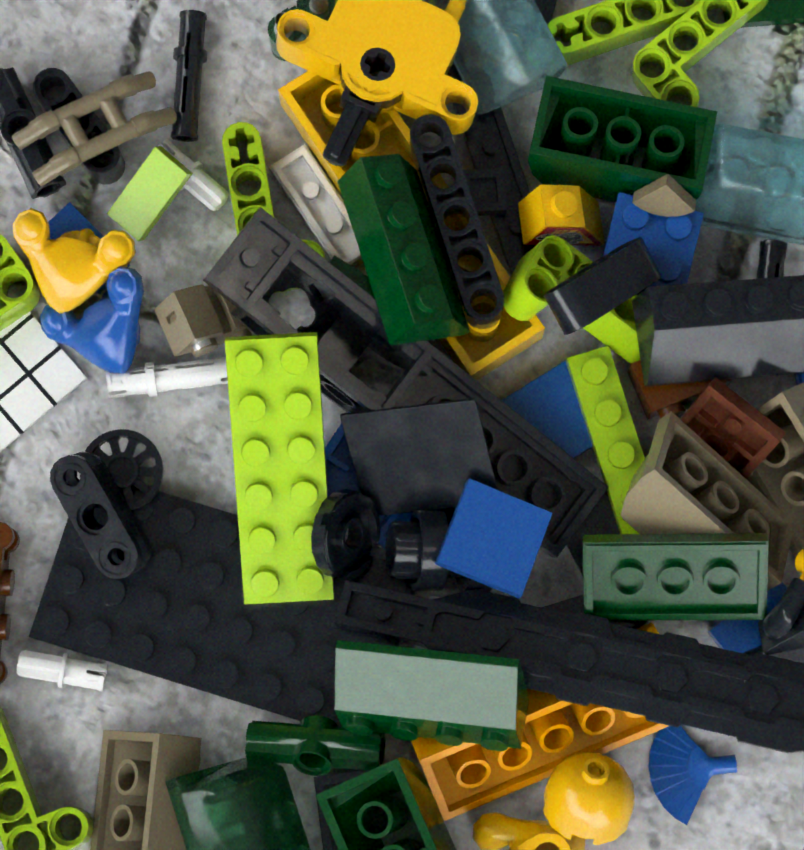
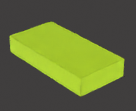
M155 146L107 212V215L137 241L145 240L193 173L162 146Z

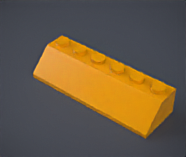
M653 622L637 628L638 630L659 634ZM527 689L529 704L521 749L508 747L505 751H493L482 747L481 744L462 742L459 746H448L437 742L435 739L417 737L416 740L411 741V744L442 818L446 821L550 777L554 768L571 755L581 752L605 754L664 729L668 725L647 721L643 715L591 703L588 706H582L557 700L555 695Z

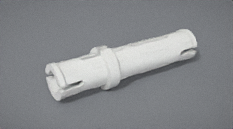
M226 357L166 365H154V362H146L145 367L128 369L124 374L106 371L109 399L137 394H148L149 397H157L158 392L228 384Z

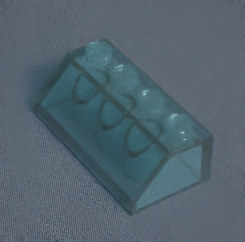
M450 0L422 1L445 11ZM467 0L466 8L458 22L461 36L454 64L463 82L472 87L478 97L477 109L480 115L542 90L546 76L555 78L561 76L568 64L534 0Z

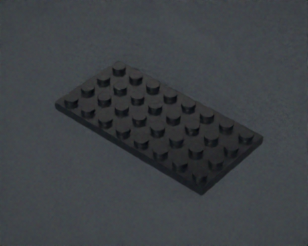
M131 485L135 500L138 501L144 497V493ZM121 488L120 492H121V494L123 495V497H124V499H125V496H124V493H123V489ZM158 491L151 502L139 510L132 511L148 539L151 548L150 559L143 569L121 579H112L101 573L68 517L29 634L30 638L300 722L308 716H324L333 720L338 727L342 726L335 712V650L337 640L399 646V641L335 626L334 620L345 583L343 579L333 578L334 600L244 604L238 515ZM96 504L94 517L99 524L105 526L108 521L107 511ZM121 550V555L125 558V553ZM373 557L370 566L359 577L349 580L410 595L415 594V591L410 587L409 579H396L394 576H389L386 569V560Z

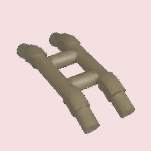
M148 71L137 75L131 74L109 82V85L54 111L50 110L30 121L29 125L13 134L12 139L20 150H23L38 139H43L50 133L59 130V127L62 126L73 147L71 146L50 158L47 163L32 172L37 183L42 187L59 175H64L97 155L135 137L139 138L156 131L158 128L176 123L177 116L171 107L144 112L127 121L117 103L124 98L136 95L138 92L154 88L156 86L154 74ZM101 108L112 129L89 140L78 118Z

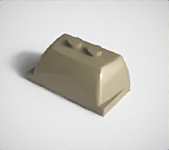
M672 411L659 419L649 454L632 478L621 511L623 520L639 534L768 533L767 591L782 583L795 523Z

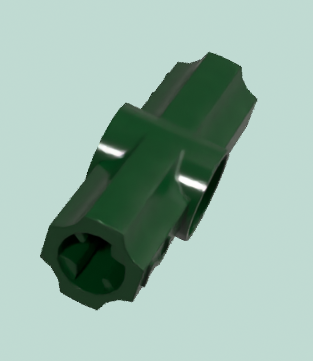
M319 715L305 717L301 720L300 724L252 720V723H249L247 727L245 754L247 761L293 764L294 768L301 773L311 776H322L327 774L331 767L372 770L383 765L386 738L385 733L372 732L368 736L350 733L346 729L338 727L333 720Z

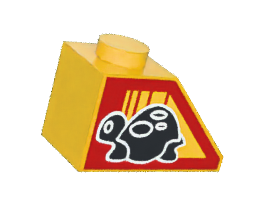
M539 185L518 203L522 238L525 245H537L545 237L551 235L558 236L569 244L577 246H602L605 243L599 202L580 186Z

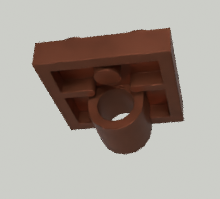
M716 377L680 418L746 479L777 446L786 433Z

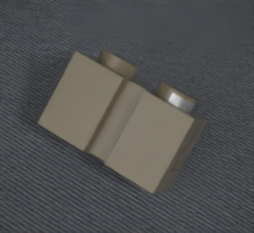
M201 284L173 291L154 309L175 357L191 352L194 357H200L218 348V345L224 344L226 337L253 336L252 331L248 330L231 314L236 306L209 285L204 286Z

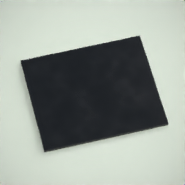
M476 398L340 415L360 490L363 496L370 497L375 503L379 516L410 513L414 510L456 508L464 485L469 478L499 490Z

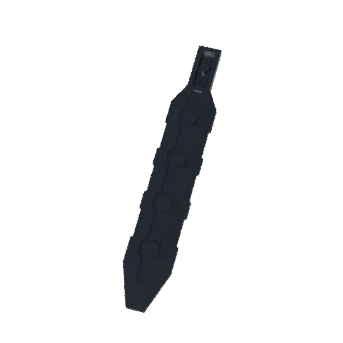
M345 580L334 620L336 627L421 646L428 650L520 659L527 689L555 695L557 700L582 706H588L591 703L643 715L647 721L678 728L680 725H686L736 737L737 742L784 753L804 752V663L756 653L752 656L700 644L695 638L669 632L660 635L609 623L607 618L576 612L572 615L520 603V600L515 597L479 589H472L432 600Z

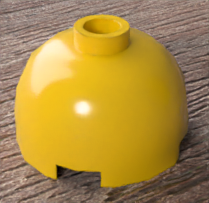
M581 752L571 755L554 768L544 790L543 814L550 826L566 839L571 840L572 835L583 839H594L593 845L614 841L627 830L634 810L635 795L633 783L624 767L612 757L597 752Z

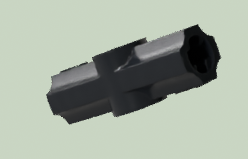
M13 67L8 69L0 68L1 134L11 151L31 198H45L58 192L60 188L66 185V181L63 175H59L41 187L35 180L32 172L47 163L54 154L46 137L38 139L23 150H20L14 143L12 135L22 126L29 125L28 123L35 119L36 115Z

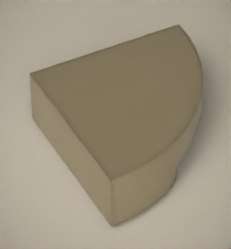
M669 174L635 191L632 202L648 213L666 217L692 213L695 211L696 200Z

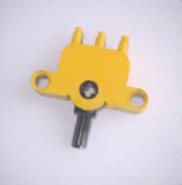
M338 0L328 21L299 9L289 10L281 16L278 21L276 48L279 55L294 65L340 85L342 95L339 107L344 108L323 151L324 159L332 165L345 166L367 121L376 122L379 114L388 113L393 109L416 120L423 115L433 114L440 116L446 121L452 135L462 134L470 128L478 106L477 94L469 85L447 75L454 62L461 33L458 22L466 8L467 0H450L445 11L422 0ZM291 31H299L305 34L307 38L303 41L295 42L288 39L286 34ZM375 69H380L381 71L377 77L371 75ZM458 103L467 112L463 115H455L448 111L446 105Z

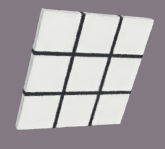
M9 289L8 297L17 298L15 294ZM30 312L0 331V452L87 380V377L54 340L46 336L41 329V324Z

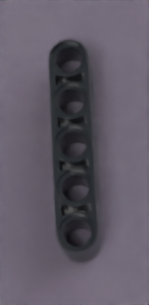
M433 114L423 115L417 118L411 127L410 148L466 321L475 328L488 329L496 325L501 318L504 306L503 292L450 128L440 116ZM432 132L440 136L442 141L439 145L428 148L420 144L418 139L424 133ZM439 173H447L454 178L455 183L449 188L441 189L433 185L431 179ZM451 214H460L468 220L469 224L462 230H452L446 226L444 220ZM465 255H474L480 259L482 266L475 272H466L459 267L457 262ZM479 296H486L493 300L496 308L488 314H480L473 310L471 302Z

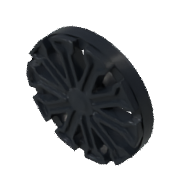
M112 430L98 436L86 448L85 452H92L104 462L119 490L123 489L125 500L131 511L141 509L154 499L163 481L164 467L158 449L147 437L132 430ZM121 437L128 439L124 452H121L119 445ZM105 442L110 444L112 451L110 456L101 450V445ZM140 443L146 446L145 450L136 457H133L137 445ZM150 458L155 459L156 465L154 467H139ZM138 477H154L155 480L152 486H148ZM131 485L144 493V497L138 501L135 500Z

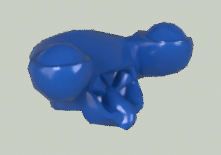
M120 266L109 274L106 286L107 291L103 293L102 298L87 307L83 312L82 318L78 319L73 311L60 314L49 305H46L40 315L41 329L49 339L72 347L86 360L109 373L124 374L132 365L136 347L140 342L139 316L144 287L142 276L135 269Z

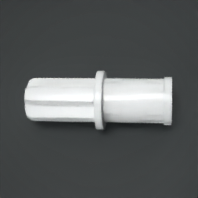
M165 139L163 141L165 147L163 148L193 173L181 190L186 188L210 210H219L229 198L228 191L202 170L203 164L201 162H194L169 139Z
M24 650L21 651L18 657L16 670L17 675L21 677L58 683V688H63V685L67 684L103 692L108 663L102 664L69 658V653H64L63 657Z

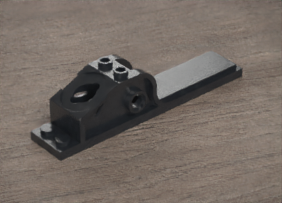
M261 207L255 212L203 279L205 283L236 306L231 314L255 335L317 332L321 393L346 412L350 411L352 413L476 398L499 491L552 512L540 546L552 558L559 556L608 489L605 483L427 340L390 345L376 300ZM289 288H300L307 294L310 306L315 311L314 321L309 326L293 328L279 316L281 313L269 304L271 295L278 291L284 292ZM367 347L392 364L406 369L386 396L374 387L369 388L349 372Z

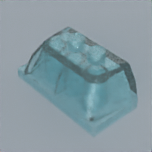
M727 124L715 125L703 190L700 197L696 200L695 211L704 213L701 226L804 245V139Z

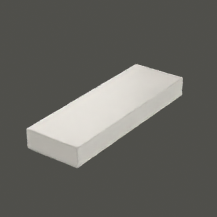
M305 144L269 166L270 172L330 261L334 255L351 266H355L363 261L344 201Z

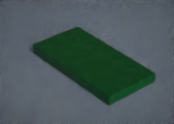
M768 533L583 535L584 613L607 618L608 621L764 620L767 616Z

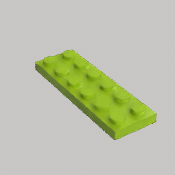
M317 332L226 337L225 353L244 604L334 600L333 577L326 576L317 567L312 553L311 541L315 516L322 502L328 497Z

